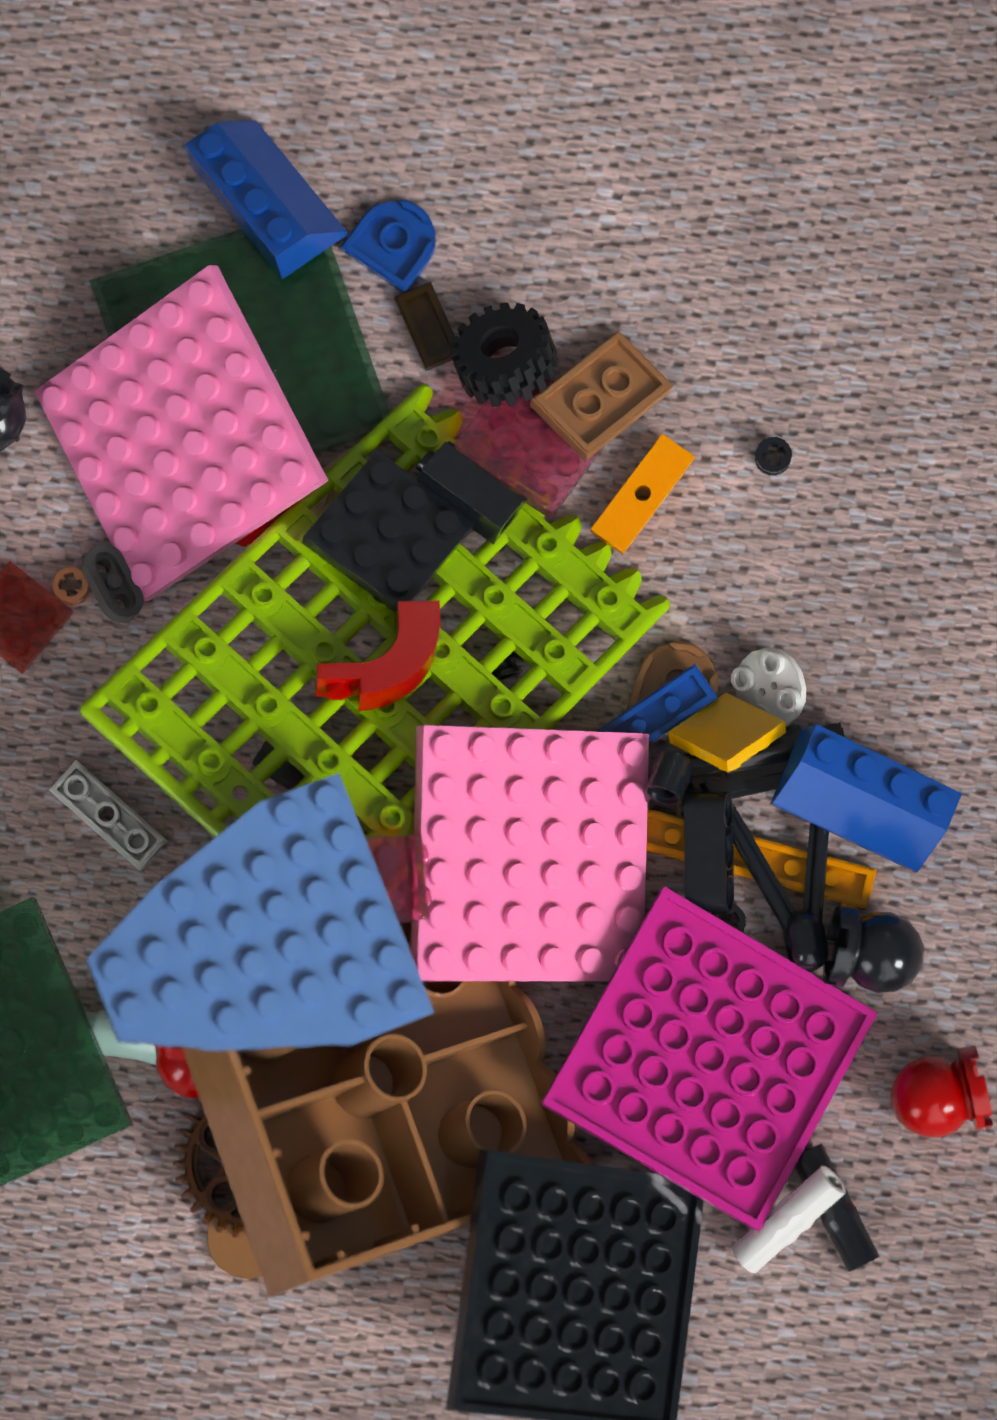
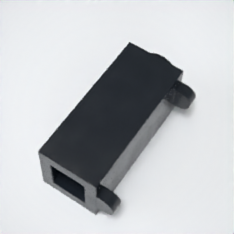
M451 441L444 442L436 453L430 449L416 468L420 472L418 481L475 522L473 530L494 545L517 517L528 498L522 494L517 495L455 449L456 445Z

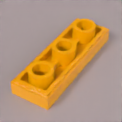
M662 433L592 526L590 532L621 555H624L693 463L695 456ZM639 490H646L649 492L650 497L645 501H640L636 498L635 493Z

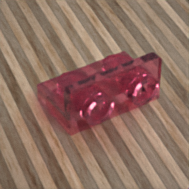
M411 834L405 837L365 838L398 922L413 923L427 919L432 898L430 889L425 883V869L428 866L429 855L427 846L423 844L422 834Z

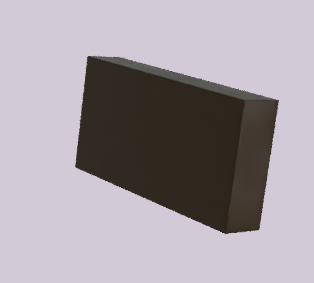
M431 281L395 296L396 305L425 370L428 371L452 361L450 349H453L451 341L455 335Z

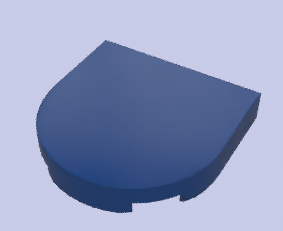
M407 200L379 203L371 207L363 215L340 246V249L391 286L404 293L409 291L434 255L436 247L435 229L429 215L415 203Z

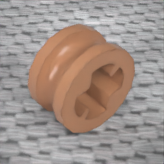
M76 567L62 568L53 578V591L58 599L66 605L75 606L88 598L91 588L82 570ZM74 576L78 583H82V589H76L78 594L74 596H69L66 590L61 589V584L63 582L67 584L66 578Z

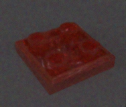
M11 561L0 572V657L23 675L74 612Z

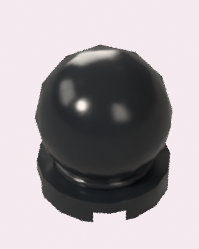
M840 903L839 907L834 908L827 932V940L834 941L832 960H826L823 964V980L825 984L843 987L847 979L851 977L862 988L876 993L895 992L913 982L922 968L925 946L919 933L907 918L892 912H871L860 918L857 906Z

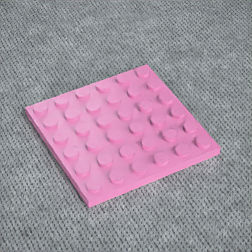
M208 265L34 391L111 545L117 548L123 555L131 570L132 581L141 589L144 601L153 599L328 481L218 265Z
M417 725L411 954L422 981H609L645 918L648 804L646 802L645 788L648 783L649 734Z

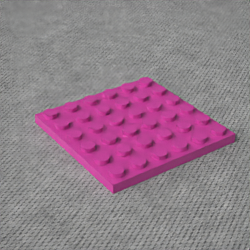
M664 886L655 898L540 1105L753 1230L760 1231L878 1013L832 985L825 984L822 979L800 968L795 963Z

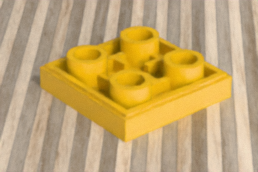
M726 692L671 729L668 734L670 744L729 773L739 768L743 762L759 751L768 748L772 742L786 733V726L784 720Z

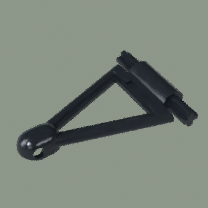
M840 722L822 726L843 737L845 736ZM800 725L787 726L786 733L772 742L768 748L753 755L736 770L729 773L724 771L726 778L699 784L702 791L730 792L732 799L776 790L801 730ZM691 754L684 755L693 764L692 778L723 771ZM733 804L734 846L783 928V940L789 960L806 971L819 969L828 958L827 937L822 919L829 832L811 823L809 825L803 909L796 911Z

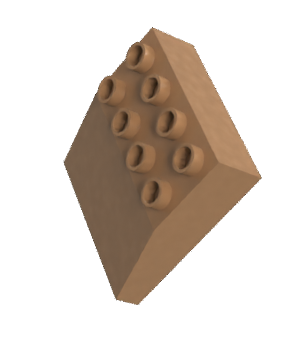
M413 884L396 889L388 896L410 952ZM422 981L433 1007V1014L354 1045H319L304 1048L276 1047L260 1050L217 1052L182 1047L269 1298L470 1225L480 1149L593 1165L585 1152L573 1143L575 1125L540 1105L557 1074L544 1064L546 1038L539 1013L531 999L516 987V981Z

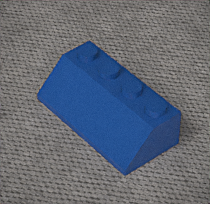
M256 120L217 122L184 144L194 171L281 279H284L348 235L346 229Z
M814 724L800 730L770 804L904 868L918 872L947 832L962 793L818 724Z

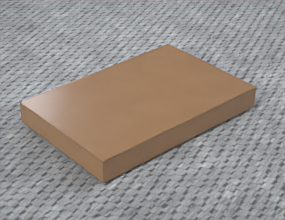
M618 330L532 398L530 406L584 461H587L670 394L673 385Z

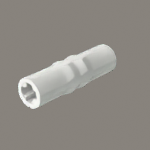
M821 1166L794 1192L782 1198L779 1204L771 1209L760 1231L751 1229L732 1246L733 1254L738 1262L748 1271L756 1273L784 1247L795 1242L800 1233L809 1229L820 1215L846 1193V1188L840 1178L826 1166Z

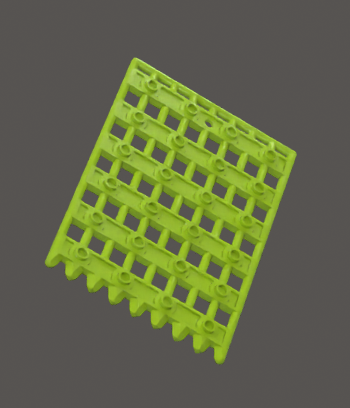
M427 384L418 385L325 473L328 479L325 484L290 506L89 696L79 709L81 715L213 837H217L228 828L224 822L229 817L236 821L259 802L275 797L263 783L286 760L306 776L294 789L339 773L359 824L367 832L365 839L371 853L381 845L399 861L382 878L388 896L413 871L415 814L412 811L415 809V786L399 801L381 783L404 760L416 770L417 725L439 726L460 705L478 721L473 727L551 730L670 608L669 599L663 595L654 596L640 604L634 600L642 582L638 569H625L611 577L604 573L612 554L611 547L605 542H595L581 550L574 546L582 528L579 516L567 515L549 524L544 517L552 502L551 494L548 489L539 488L524 494L528 500L494 545L487 540L472 555L460 544L433 576V579L441 586L426 601H439L441 609L454 597L471 613L449 635L440 628L433 663L425 678L412 692L390 705L365 711H358V696H350L344 700H330L326 698L308 717L289 701L312 677H316L318 663H362L363 661L345 645L367 623L371 624L386 640L364 662H369L383 656L396 641V613L302 543L303 536L319 519L310 510L332 489L340 494L367 462L365 457L385 438L390 439L404 452L395 464L406 472H409L416 464H419L430 449L436 453L444 442L451 441L456 445V450L513 492L521 479L522 470L517 462H506L491 470L484 466L492 451V442L488 436H475L461 444L455 440L462 425V415L459 410L448 409L432 417L425 413L433 397V391ZM279 541L295 558L279 574L271 579L255 562ZM507 544L524 561L502 582L485 564ZM309 568L326 585L302 607L285 589ZM537 571L554 588L534 608H531L515 592ZM223 594L240 611L215 633L198 616ZM337 596H340L356 612L332 634L315 617ZM567 598L584 615L562 635L545 619ZM253 622L270 639L245 661L228 644ZM484 624L501 641L478 662L461 645ZM598 625L614 642L593 663L575 646ZM165 648L183 665L157 688L140 671ZM283 649L301 666L276 689L259 671ZM514 651L532 668L509 690L491 673ZM196 676L214 693L188 716L171 699ZM430 678L447 695L424 717L406 700ZM545 679L562 695L539 717L522 700ZM106 703L125 719L119 726L100 710ZM227 704L244 721L219 745L201 727ZM344 704L361 722L337 744L320 727ZM137 731L156 748L150 754L131 738ZM257 732L275 749L252 772H249L232 755ZM375 732L392 750L370 772H367L351 755ZM169 760L187 777L179 782L162 765ZM198 788L217 804L212 811L193 795ZM236 788H243L248 793V798L244 801H238L233 797L232 792Z

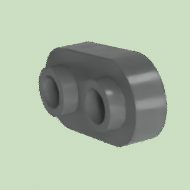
M99 544L92 547L82 561V572L98 604L110 620L118 623L131 621L142 609L144 597L139 586L135 585L132 581L129 566L117 548L108 544ZM96 565L104 566L107 573L99 572ZM114 600L122 601L125 608L122 609L116 606Z

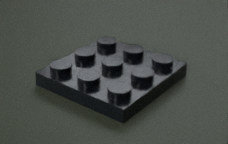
M377 450L303 536L302 543L396 613L398 601H413L471 532L475 522Z

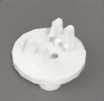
M767 647L752 651L731 674V683L735 688L737 698L784 720L785 726L790 725L800 716L806 702V684L803 672L794 658L783 650Z

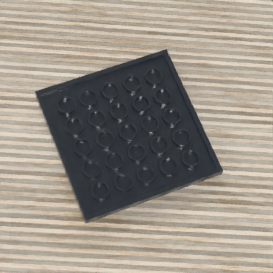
M480 1149L446 1409L457 1412L535 1420H677L704 1201L659 1174Z

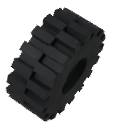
M508 302L500 303L499 310L493 311L491 305L483 308L485 314L480 317L476 312L470 315L468 318L471 324L467 326L462 323L457 330L460 337L453 336L451 341L453 349H450L454 367L466 393L471 398L475 396L480 404L485 405L489 399L492 407H500L502 401H507L508 406L517 405L516 399L523 396L525 401L532 399L531 391L535 388L542 392L547 387L544 379L552 380L555 375L553 367L558 366L557 351L543 316L539 317L538 311L532 307L527 311L525 305L516 303L514 309H511ZM516 347L514 351L506 356L499 358L491 357L493 353L501 348Z

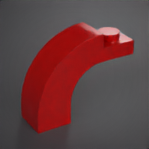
M398 601L395 616L396 641L383 656L362 663H318L315 677L316 697L326 696L330 700H344L350 696H358V711H365L390 705L407 696L422 682L433 663L440 630L439 601Z

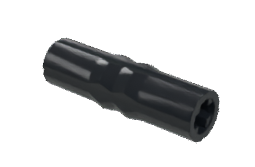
M822 1143L802 1152L795 1165L802 1183L821 1166H826L838 1176ZM845 1189L846 1193L820 1215V1219L830 1235L847 1271L850 1272L879 1257V1254L860 1219L857 1208L851 1201L847 1189Z

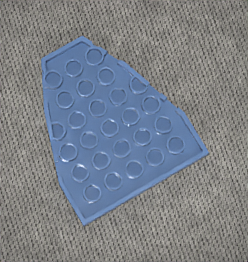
M339 773L256 804L154 886L86 960L117 1042L146 1043L162 1047H188L214 1052L260 1050L276 1047L304 1048L319 1045L348 1046L434 1013Z

